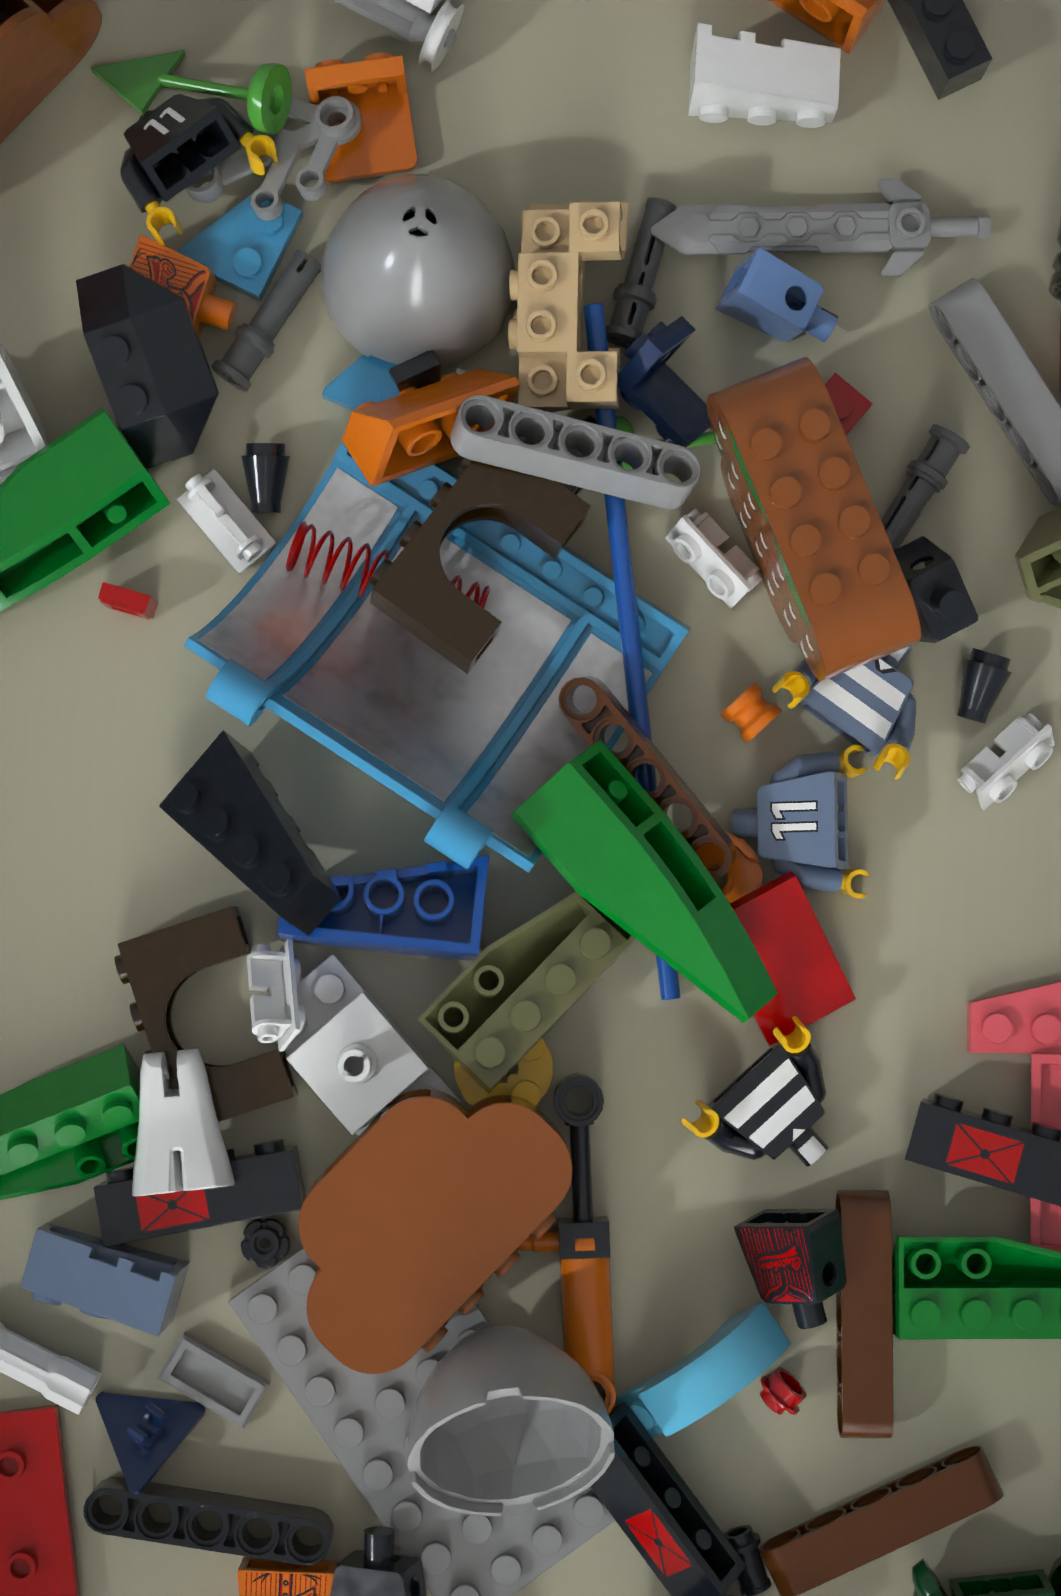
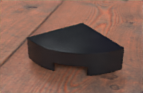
M433 350L426 351L388 370L390 377L400 392L410 387L419 389L441 380V363Z

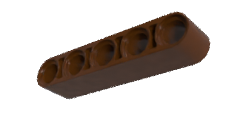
M591 676L574 678L566 682L561 688L558 697L559 707L589 747L599 740L606 745L604 734L610 725L617 724L623 727L628 734L627 747L622 752L608 749L635 780L637 768L641 764L647 763L657 768L660 774L659 786L656 790L645 791L666 815L668 808L673 803L684 804L690 809L692 813L691 826L683 830L678 829L698 856L699 848L704 843L711 842L721 847L724 852L723 865L719 868H706L714 880L724 876L734 864L736 858V850L732 840L610 689L600 679ZM581 685L589 686L596 694V705L589 713L580 712L573 703L574 692Z
M838 1190L836 1193L835 1209H838L840 1216L847 1278L845 1288L836 1293L837 1421L840 1438H892L894 1412L892 1215L890 1194L888 1190Z
M980 1445L971 1446L784 1531L764 1542L760 1546L759 1551L779 1595L797 1596L988 1508L998 1502L1004 1496V1493L983 1447Z

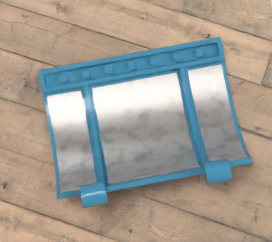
M342 442L333 456L334 460L313 494L261 567L234 599L205 627L188 637L184 644V647L220 670L209 686L205 698L249 727L256 722L265 708L269 709L436 819L424 842L468 870L486 844L529 873L542 852L510 815L569 761L589 748V745L564 716L559 707L558 697L561 688L566 682L574 678L588 676L598 678L610 689L629 713L614 577L566 546L558 557L554 559L516 530L500 522L479 520L458 527L449 534L440 547V560L443 570L450 582L455 576H461V592L466 595L473 583L479 582V600L484 588L489 585L490 591L484 609L502 621L497 637L471 671L466 674L370 603L373 585L368 583L364 595L359 598L358 591L365 565L366 549L357 561L345 589L341 591L340 584L348 551L347 542L341 550L326 584L323 585L321 581L329 551L330 535L319 550L308 577L304 578L303 574L312 536V529H310L305 536L300 555L293 570L287 573L286 562L292 541L298 527L305 521L307 526L314 524L316 528L315 547L321 537L327 531L332 530L335 537L333 555L339 544L346 537H350L353 543L351 562L360 547L366 543H369L371 548L369 570L378 554L383 550L388 551L389 560L393 562L404 549L399 543L415 520L423 524L434 509L429 504L440 487L445 482L453 486L459 476L437 463L371 487ZM384 556L381 558L376 569L384 561ZM475 589L470 596V599L473 601L475 596ZM635 592L646 692L648 695L691 628ZM581 685L574 692L573 703L580 712H591L597 702L596 694L589 686ZM612 724L605 731L604 740L607 747L611 750L625 730L620 725Z

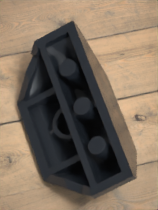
M121 264L76 280L83 335L119 430L147 469L193 454L218 398L219 391L185 298L136 272V270L126 264Z

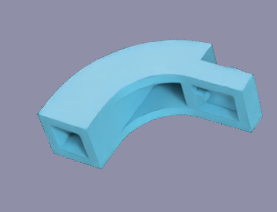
M761 1302L728 1318L707 1341L676 1364L623 1390L616 1397L615 1404L618 1405L625 1401L652 1438L661 1433L668 1437L704 1417L744 1389L770 1367L789 1347L791 1342L764 1302Z

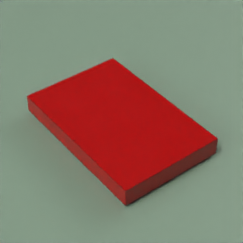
M792 871L730 903L754 944L778 992L772 1000L753 1015L764 1040L769 1046L779 1042L773 1034L774 1028L778 1027L784 1036L794 1031L796 1024L792 1020L793 1016H797L806 1027L856 1000L796 875Z

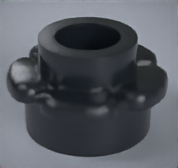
M268 1218L265 1221L256 1219L250 1222L243 1231L245 1238L241 1242L242 1254L248 1261H255L258 1267H273L278 1263L279 1258H284L288 1254L290 1238L286 1236L285 1227L278 1220ZM267 1238L270 1241V1245L262 1247L261 1239Z

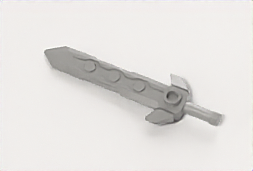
M879 179L877 185L887 203L819 204L817 206L684 205L654 224L650 231L653 236L682 255H739L754 252L759 247L767 252H819L820 254L887 253L890 251L892 255L889 257L880 275L882 277H900L924 255L923 251L930 243L931 237H976L977 239H989L991 217L989 215H976V217H930V208L925 202H920L922 196L899 179Z

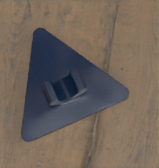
M103 1392L96 1396L98 1410L129 1492L135 1495L141 1493L205 1415V1407L198 1402Z

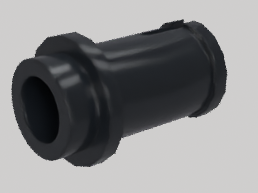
M750 1525L737 1526L725 1532V1537L747 1565L737 1577L741 1595L753 1596L768 1590L772 1583L767 1575L758 1548L761 1542L759 1534L753 1532Z

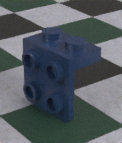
M681 316L668 326L660 321L648 334L643 333L624 353L630 361L618 373L617 387L620 389V394L627 404L637 410H641L656 424L655 427L658 434L665 441L687 448L708 431L711 425L706 403L665 364L696 330Z

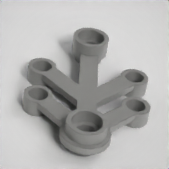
M332 96L323 100L319 105H314L292 98L289 115L285 123L294 119L308 125L294 131L282 128L277 134L273 135L260 133L254 128L252 133L254 136L261 134L272 138L278 157V163H276L268 155L259 156L264 167L271 165L261 187L253 192L250 199L251 206L259 219L272 221L281 215L283 202L280 194L301 150L314 144L316 146L307 167L299 170L295 177V184L301 196L309 201L318 200L326 194L328 183L324 175L338 145L352 141L362 128V115L359 108L353 102L344 97ZM237 111L251 125L250 120ZM339 121H344L340 125L333 126L335 123ZM247 152L215 166L185 189L189 196L197 202H214L222 194L225 185L253 173L250 169ZM312 179L318 180L317 184L313 187H304L308 181ZM210 182L208 185L201 187L204 183ZM274 200L269 207L260 208L264 201Z

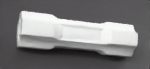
M0 1322V1372L41 1392L46 1399L79 1415L89 1401L101 1373L68 1356H60L5 1328Z

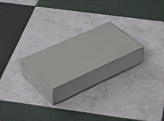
M184 1332L158 1376L159 1380L242 1429L246 1426L270 1384V1381L187 1332Z

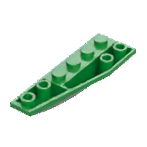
M103 407L20 463L0 485V611L45 588L89 561L170 505V502Z
M601 740L569 761L510 815L579 895L742 1023L747 1022L778 994L754 944L729 901L699 856L664 811Z
M124 1044L30 1080L0 1095V1200L76 1185L135 1162L139 1123L140 1070Z
M897 1236L892 1257L893 1334L899 1340L1061 1339V1252L1000 1236Z

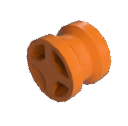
M755 682L729 705L720 716L726 722H733L740 729V738L747 744L782 710L776 704L768 703L762 697V688Z

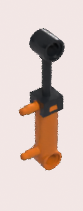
M576 1073L562 1079L554 1092L556 1112L565 1121V1125L570 1126L573 1218H558L559 1231H547L537 1240L529 1236L519 1248L522 1251L532 1250L534 1252L559 1251L563 1350L585 1370L592 1381H596L603 1386L604 1394L602 1399L609 1415L616 1401L610 1272V1227L608 1216L593 1217L590 1125L595 1124V1120L598 1119L603 1111L604 1096L602 1089L593 1078L585 1074ZM583 1086L591 1091L593 1101L590 1108L585 1112L575 1113L566 1107L564 1103L565 1095L572 1087Z

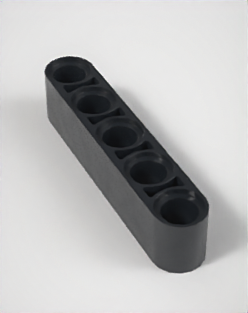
M109 1477L102 1480L88 1496L83 1507L87 1525L93 1531L101 1534L297 1565H313L320 1562L326 1556L334 1534L330 1516L323 1510L315 1507L149 1482L141 1493L135 1495L129 1492L123 1477ZM102 1495L115 1496L121 1503L122 1513L119 1515L106 1514L99 1505V1497ZM157 1502L165 1504L172 1513V1521L167 1523L154 1521L148 1512V1505ZM204 1510L215 1512L220 1516L222 1528L216 1531L204 1529L198 1521V1513ZM253 1518L266 1520L272 1528V1535L261 1539L254 1537L249 1533L247 1522ZM303 1526H312L320 1532L322 1542L316 1546L304 1545L298 1540L296 1531Z

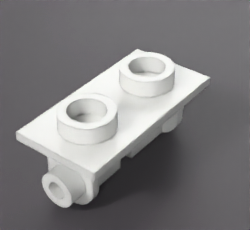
M215 469L204 477L201 474L192 477L185 485L188 490L177 499L239 575L277 544Z
M695 508L678 521L665 539L673 546L675 554L682 561L688 563L706 582L710 592L717 598L722 599L732 609L747 592L749 593L763 580L757 573L760 568L737 545L723 554L719 547L726 542L729 536L710 517L707 511L702 514Z
M1028 713L1024 718L1018 716L994 739V743L1005 753L999 758L986 746L961 769L963 775L957 779L959 784L970 794L976 790L980 807L983 810H986L994 801L996 803L1003 802L1012 794L1017 786V780L1030 768L1032 770L1038 769L1050 758L1053 753L1052 747L1055 745L1052 726L1047 724L1040 730L1043 725L1033 714Z
M287 939L279 952L271 951L270 946L266 944L254 945L251 947V953L246 957L249 990L267 991V996L253 994L250 998L252 1032L258 1036V1041L261 1043H272L278 1040L279 1051H284L294 1037L302 1031L305 1020L304 1007L301 1003H298L297 986L300 980L301 967L299 960L294 959L293 939Z

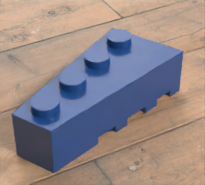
M489 855L478 856L468 870L456 862L442 861L428 863L425 866L397 870L392 868L377 870L374 873L330 877L342 898L312 934L307 936L280 916L277 934L281 941L284 942L287 939H293L294 943L474 961L480 952Z

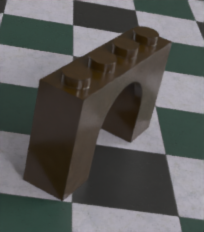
M464 457L459 466V469L463 471L462 475L453 486L445 482L440 487L429 504L434 509L423 524L418 520L411 524L399 543L404 549L393 562L386 558L375 570L369 583L374 586L370 600L373 606L468 674L497 637L502 621L460 592L447 578L440 560V547L444 540L455 529L466 523L479 520L496 521L513 528L556 559L584 523L590 505L557 481L485 464Z
M230 906L117 944L120 955L114 957L116 969L123 984L130 983L136 1001L129 1005L134 1025L138 1032L144 1030L146 1032L151 1049L145 1051V1054L165 1053L170 1077V1089H179L177 1051L184 1050L176 1037L172 1024V1009L178 991L194 974L251 953V946L237 906ZM276 1049L228 1065H214L204 1062L218 1122L298 1095L285 1051Z

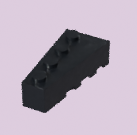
M223 730L160 803L159 807L280 917L307 936H310L342 897L313 850L303 840L297 824L277 798L278 794L272 784L262 774L258 767L259 763L254 755Z

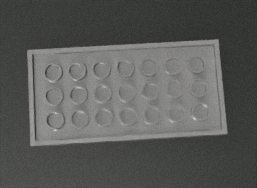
M304 1248L298 1250L228 1301L382 1524L395 1530L394 1541L405 1556L417 1557L422 1562L425 1585L432 1596H512L615 1521L591 1487L566 1501L546 1509L537 1510L533 1502L503 1507L502 1516L469 1515L447 1510L428 1501L413 1488L406 1452L409 1426L416 1399L436 1364L459 1340L482 1328L492 1326L478 1304L465 1315H462L457 1310L448 1319V1323L445 1326L448 1329L447 1334L430 1352L426 1353L420 1348L409 1361L395 1370L381 1374H366L354 1371L337 1360L318 1341L310 1327L306 1309L307 1297L318 1266L310 1259Z

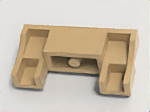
M570 202L569 209L522 210L521 253H518V270H510L509 276L510 299L517 300V319H509L508 325L510 350L516 349L519 357V382L521 385L518 389V404L551 413L578 409H619L617 384L620 357L618 352H582L584 266L582 261L622 260L620 221H623V211L620 202Z

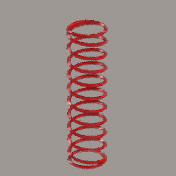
M306 521L302 522L297 529L286 562L287 573L293 570L300 555L305 536L312 529L311 544L303 574L304 578L308 577L319 550L330 535L329 551L321 581L322 584H326L341 550L348 542L347 558L340 590L343 591L357 561L366 549L365 565L358 591L359 598L362 597L381 558L384 556V560L386 558L389 559L388 551H381L369 570L371 558L369 543L360 547L351 562L353 543L350 537H346L339 544L333 555L335 537L332 530L327 531L315 547L316 528L314 524L307 526ZM458 575L453 578L451 583L455 585L457 582V589L461 592L462 579ZM475 582L467 591L466 596L470 598L475 589L474 602L484 608L490 587L488 585L484 588L479 600L480 584Z

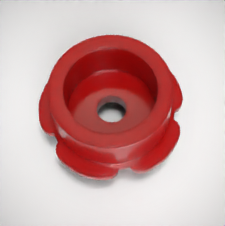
M778 1367L771 1375L767 1374L761 1377L760 1382L763 1390L760 1392V1396L773 1412L782 1415L787 1410L788 1413L795 1415L800 1411L798 1405L806 1398V1392L793 1375L785 1369Z

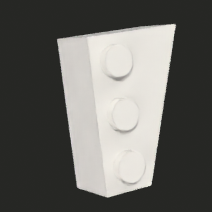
M697 23L690 61L688 116H699L701 121L708 123H721L727 121L728 118H745L749 123L761 126L774 124L777 120L796 121L798 126L804 128H817L825 125V123L833 122L839 103L841 49L785 38L781 41V47L755 43L756 33L746 31L738 33V40L712 35V25Z

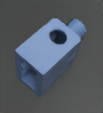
M760 247L736 266L716 307V310L783 342L792 340L803 331L822 342H826L838 321L837 315L817 305L824 291V287Z

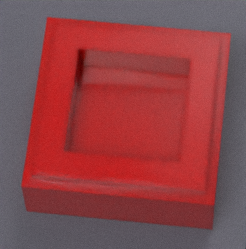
M106 582L102 583L98 596L100 602L107 608L147 620L153 619L158 604L150 595Z

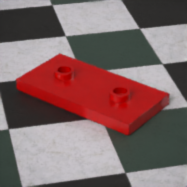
M58 1404L0 1412V1596H80Z

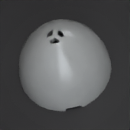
M406 174L382 180L368 188L341 214L329 236L322 258V295L330 319L341 335L361 354L367 357L372 355L399 365L426 351L433 350L441 363V368L459 364L481 351L499 333L512 302L509 291L510 270H514V261L503 228L486 204L472 191L446 178L430 174ZM415 211V217L403 221L404 216L408 212ZM425 211L431 212L436 217V224H432L425 218ZM419 229L427 236L417 237L410 233Z
M493 1325L475 1331L459 1340L436 1364L416 1399L409 1426L406 1452L407 1465L413 1488L428 1501L444 1509L469 1515L502 1516L503 1507L533 1502L536 1509L541 1510L566 1501L583 1492L606 1472L615 1455L614 1431L603 1399L591 1378L561 1347L530 1329L509 1325Z

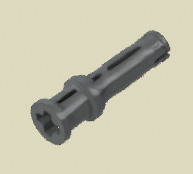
M652 197L646 200L645 212L634 244L625 281L619 284L613 293V299L616 301L610 325L606 326V335L608 342L619 347L628 349L643 334L648 313L650 310L655 309L656 295L652 289L663 256L665 243L655 236L653 237L645 265L644 260L652 235L650 230L654 224L676 210V206L673 203L661 198ZM630 312H631V317H630V321H629V325H628V324H627V321H628L629 314H630Z
M301 250L295 252L294 258L250 323H243L242 326L237 327L234 332L236 339L222 360H215L211 365L212 370L218 376L241 391L247 392L252 385L249 380L264 357L270 358L274 353L273 348L275 347L272 341L313 280L321 272V264L312 256L307 261L305 259L307 253Z
M932 425L929 430L931 438L917 460H911L907 465L908 470L906 474L908 478L881 520L893 550L900 547L933 493H939L940 490L946 487L948 483L946 476L959 455L966 454L970 448V445L963 438L940 425Z

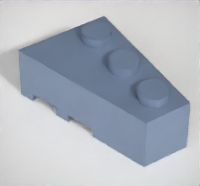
M45 1223L36 1230L20 1288L33 1292L32 1298L39 1302L51 1305L65 1303L79 1308L82 1313L89 1316L110 1319L159 1337L174 1320L190 1262L125 1244L104 1247L103 1239L100 1237Z

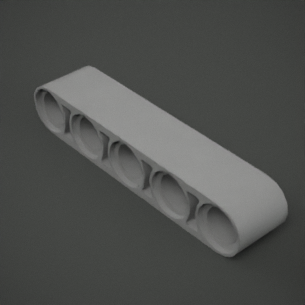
M971 278L930 303L931 317L1042 493L1052 504L1059 505L1061 504V407L985 288L978 280Z
M482 395L469 397L461 404L450 434L454 450L460 456L467 459L663 509H674L686 502L702 472L698 456L683 446ZM468 424H478L486 432H477L471 429ZM517 436H526L535 445L523 443ZM567 448L580 451L584 457L572 455ZM616 461L628 463L633 470L622 468ZM665 473L677 476L681 483L670 480Z

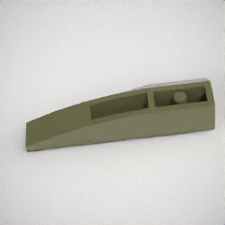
M574 892L488 945L417 1020L451 1058L489 1094L636 939L585 898Z

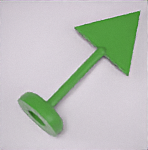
M184 50L91 67L94 75L141 115L145 114L163 87H170L247 101V112L251 125L260 133L273 135L277 134L284 127L291 107V77L288 69L283 64L266 63L261 65L255 71L249 88L172 75L185 57Z

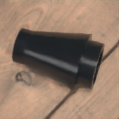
M246 443V455L241 456L251 499V513H281V499L290 456H285V444Z
M972 648L970 658H964L958 716L986 723L990 710L1012 673L1007 671L1011 659Z

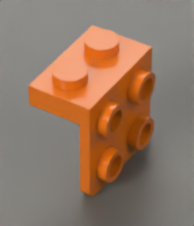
M373 53L366 56L363 61L351 63L330 59L317 63L315 68L304 69L311 104L319 105L329 97L340 96L353 102L359 108L362 115L363 123L359 134L349 143L338 145L324 175L327 182L334 183L411 172L417 167L418 161L402 55L393 57L390 53ZM339 121L335 123L333 126L340 125L344 121Z

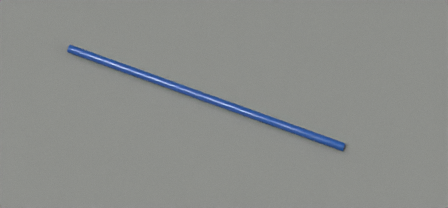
M603 304L583 306L588 351H608ZM595 409L597 425L617 429L615 409ZM616 461L621 466V461ZM604 494L628 710L631 717L652 741L626 504L624 498ZM647 763L641 764L636 771V781L644 790L653 791L657 788L655 767ZM656 955L661 1000L681 998L678 972Z

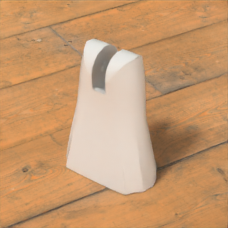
M199 1048L177 1051L179 1089L169 1088L170 1077L164 1052L143 1054L140 1071L138 1135L132 1184L133 1197L218 1188L235 1184L216 1117L206 1068Z

